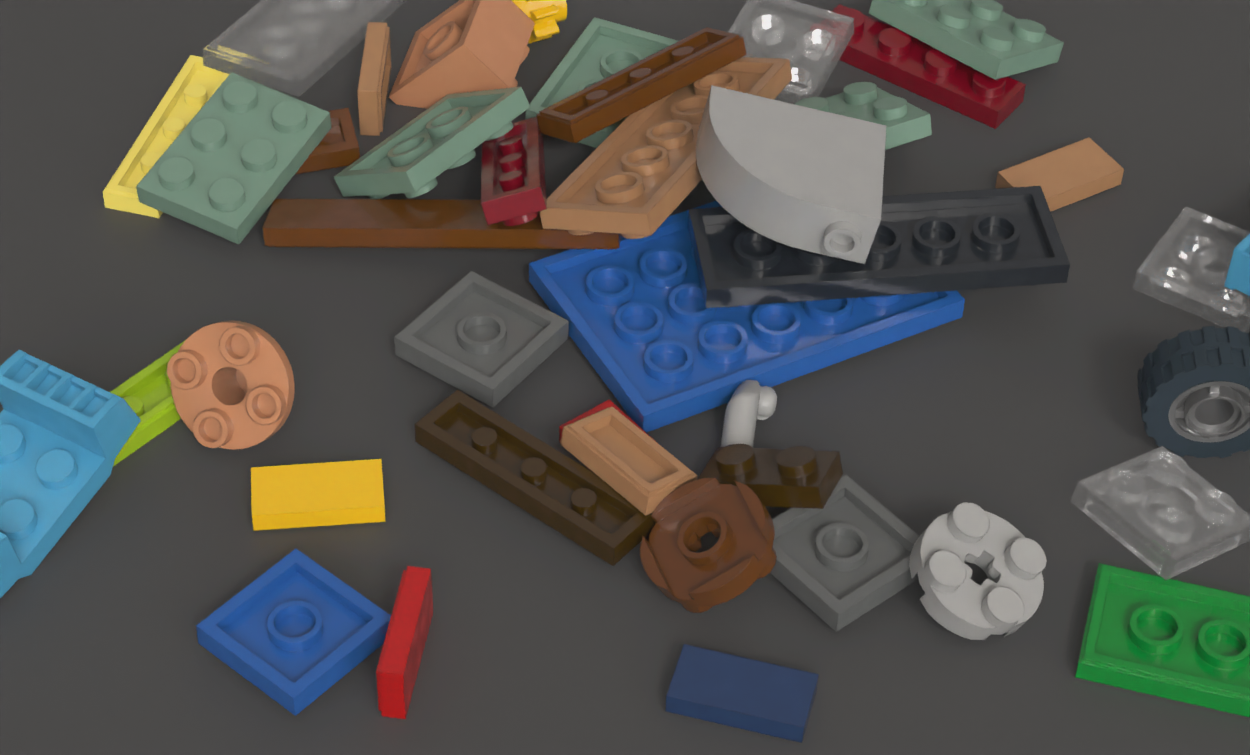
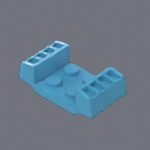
M21 350L16 351L0 366V403L3 407V410L0 412V598L19 578L32 575L110 477L116 456L141 421L123 398Z

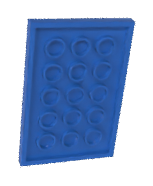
M717 201L693 209L722 206ZM689 210L669 216L651 236L640 239H627L621 236L620 247L617 249H570L529 263V282L551 312L569 321L568 334L630 418L646 433L728 403L736 388L745 380H757L760 386L773 387L962 318L965 299L956 290L706 308L688 231Z

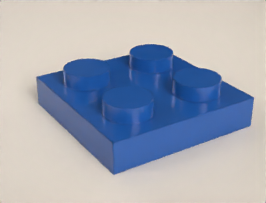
M294 549L197 624L196 630L198 644L296 716L384 644L391 615L301 551Z

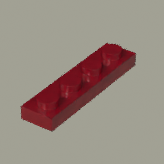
M841 4L836 6L810 30L809 47L994 129L1024 99L1026 84L1008 76L994 80L897 28L864 15L859 10L848 8Z
M537 117L513 123L514 127L505 135L482 143L481 205L487 225L503 222L505 226L521 225L536 218L538 211L547 209L543 134L540 133Z

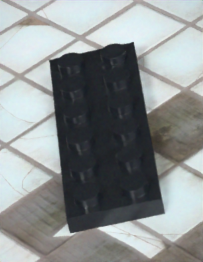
M1041 186L882 196L881 221L865 264L813 253L776 242L745 226L723 207L689 209L688 231L706 308L1067 283L1070 268L1068 257Z

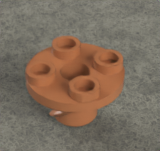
M229 320L202 327L184 341L178 352L168 362L167 374L171 382V392L176 410L185 425L193 432L196 440L205 447H219L232 450L252 447L272 437L283 426L290 414L295 393L292 367L278 342L267 332L255 325Z

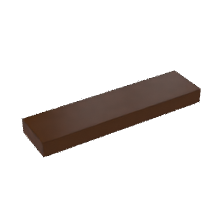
M706 27L539 111L540 113L536 117L540 133L577 143L747 55L744 39L738 34Z

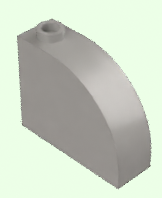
M711 85L698 129L696 160L701 178L716 201L745 226L776 242L813 253L865 264L881 221L886 125Z

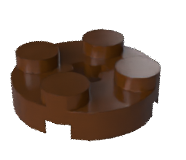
M701 478L677 488L658 504L651 515L656 524L650 532L649 540L647 541L644 536L642 537L640 557L645 572L667 598L681 603L687 611L692 613L705 612L715 605L737 597L757 579L768 575L775 566L777 556L773 548L775 531L772 518L753 490L740 482L735 481L737 485L735 486L732 484H720L716 478ZM711 532L716 538L719 537L717 543L712 548L704 552L695 553L702 547L700 538L704 534Z

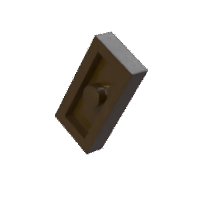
M732 444L726 447H717L697 480L701 478H716L720 484H732L737 486L735 481L740 482L752 489L764 506L823 509L840 480L843 470L839 451L813 450L807 446L768 449L752 448L747 444Z

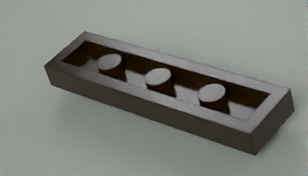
M456 390L415 423V442L612 566L642 541L643 536H648L655 525V521L651 517L653 513L645 516L595 473L459 390Z

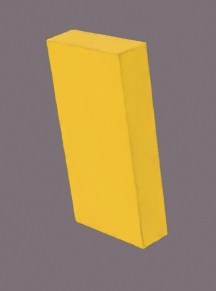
M382 459L251 467L253 531L386 522Z

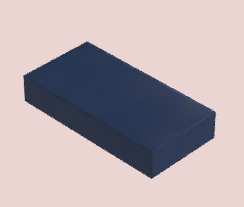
M684 644L666 695L665 711L802 743L817 692L819 674Z

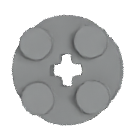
M964 502L957 505L951 512L938 516L918 537L911 551L909 568L911 578L918 574L919 584L925 592L920 601L934 620L947 630L970 640H986L991 634L1002 635L1005 633V637L1016 632L1036 612L1043 596L1044 580L1042 571L1046 567L1047 560L1041 546L1036 541L1025 538L1012 524L993 513L984 511L974 503ZM964 562L979 566L986 573L988 579L981 585L975 583L971 579L972 569Z

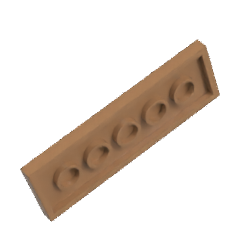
M741 57L629 115L546 199L547 209L539 211L543 229L568 230V233L572 235H588L594 232L617 233L627 239H640L651 236L702 180L697 167L696 142L711 85L775 99L792 80L790 60L782 58Z

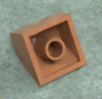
M459 0L415 32L389 98L396 105L428 109L447 94L517 87L518 81L515 77L520 64L525 60L530 51L527 44L535 23L511 0Z

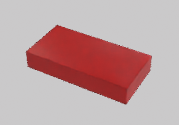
M407 566V570H404L376 669L378 707L383 717L406 719L433 616L432 573L430 568Z

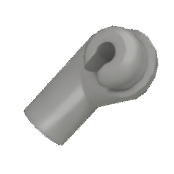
M745 380L736 388L726 406L720 447L732 444H747L753 448L757 419L765 420L772 416L775 411L777 394L773 388L760 386L757 380Z

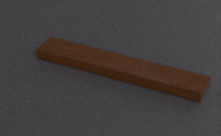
M275 199L262 227L265 246L617 249L620 247L621 234L594 232L588 235H572L568 233V230L543 229L539 211L536 218L521 225L505 226L503 222L487 225L481 200Z

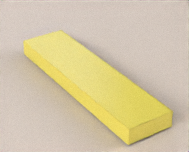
M189 56L103 191L105 208L155 218L161 217L163 212L139 202L136 186L230 73L233 72L243 76L242 65L200 56Z

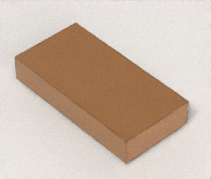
M368 22L357 90L360 135L380 136V132H383L392 68L390 27H387V23Z
M1088 137L999 171L995 188L1041 186L1051 212L1121 185L1124 168Z
M612 406L563 427L561 446L645 516L653 513L658 504L671 492L691 481L697 480L698 475Z

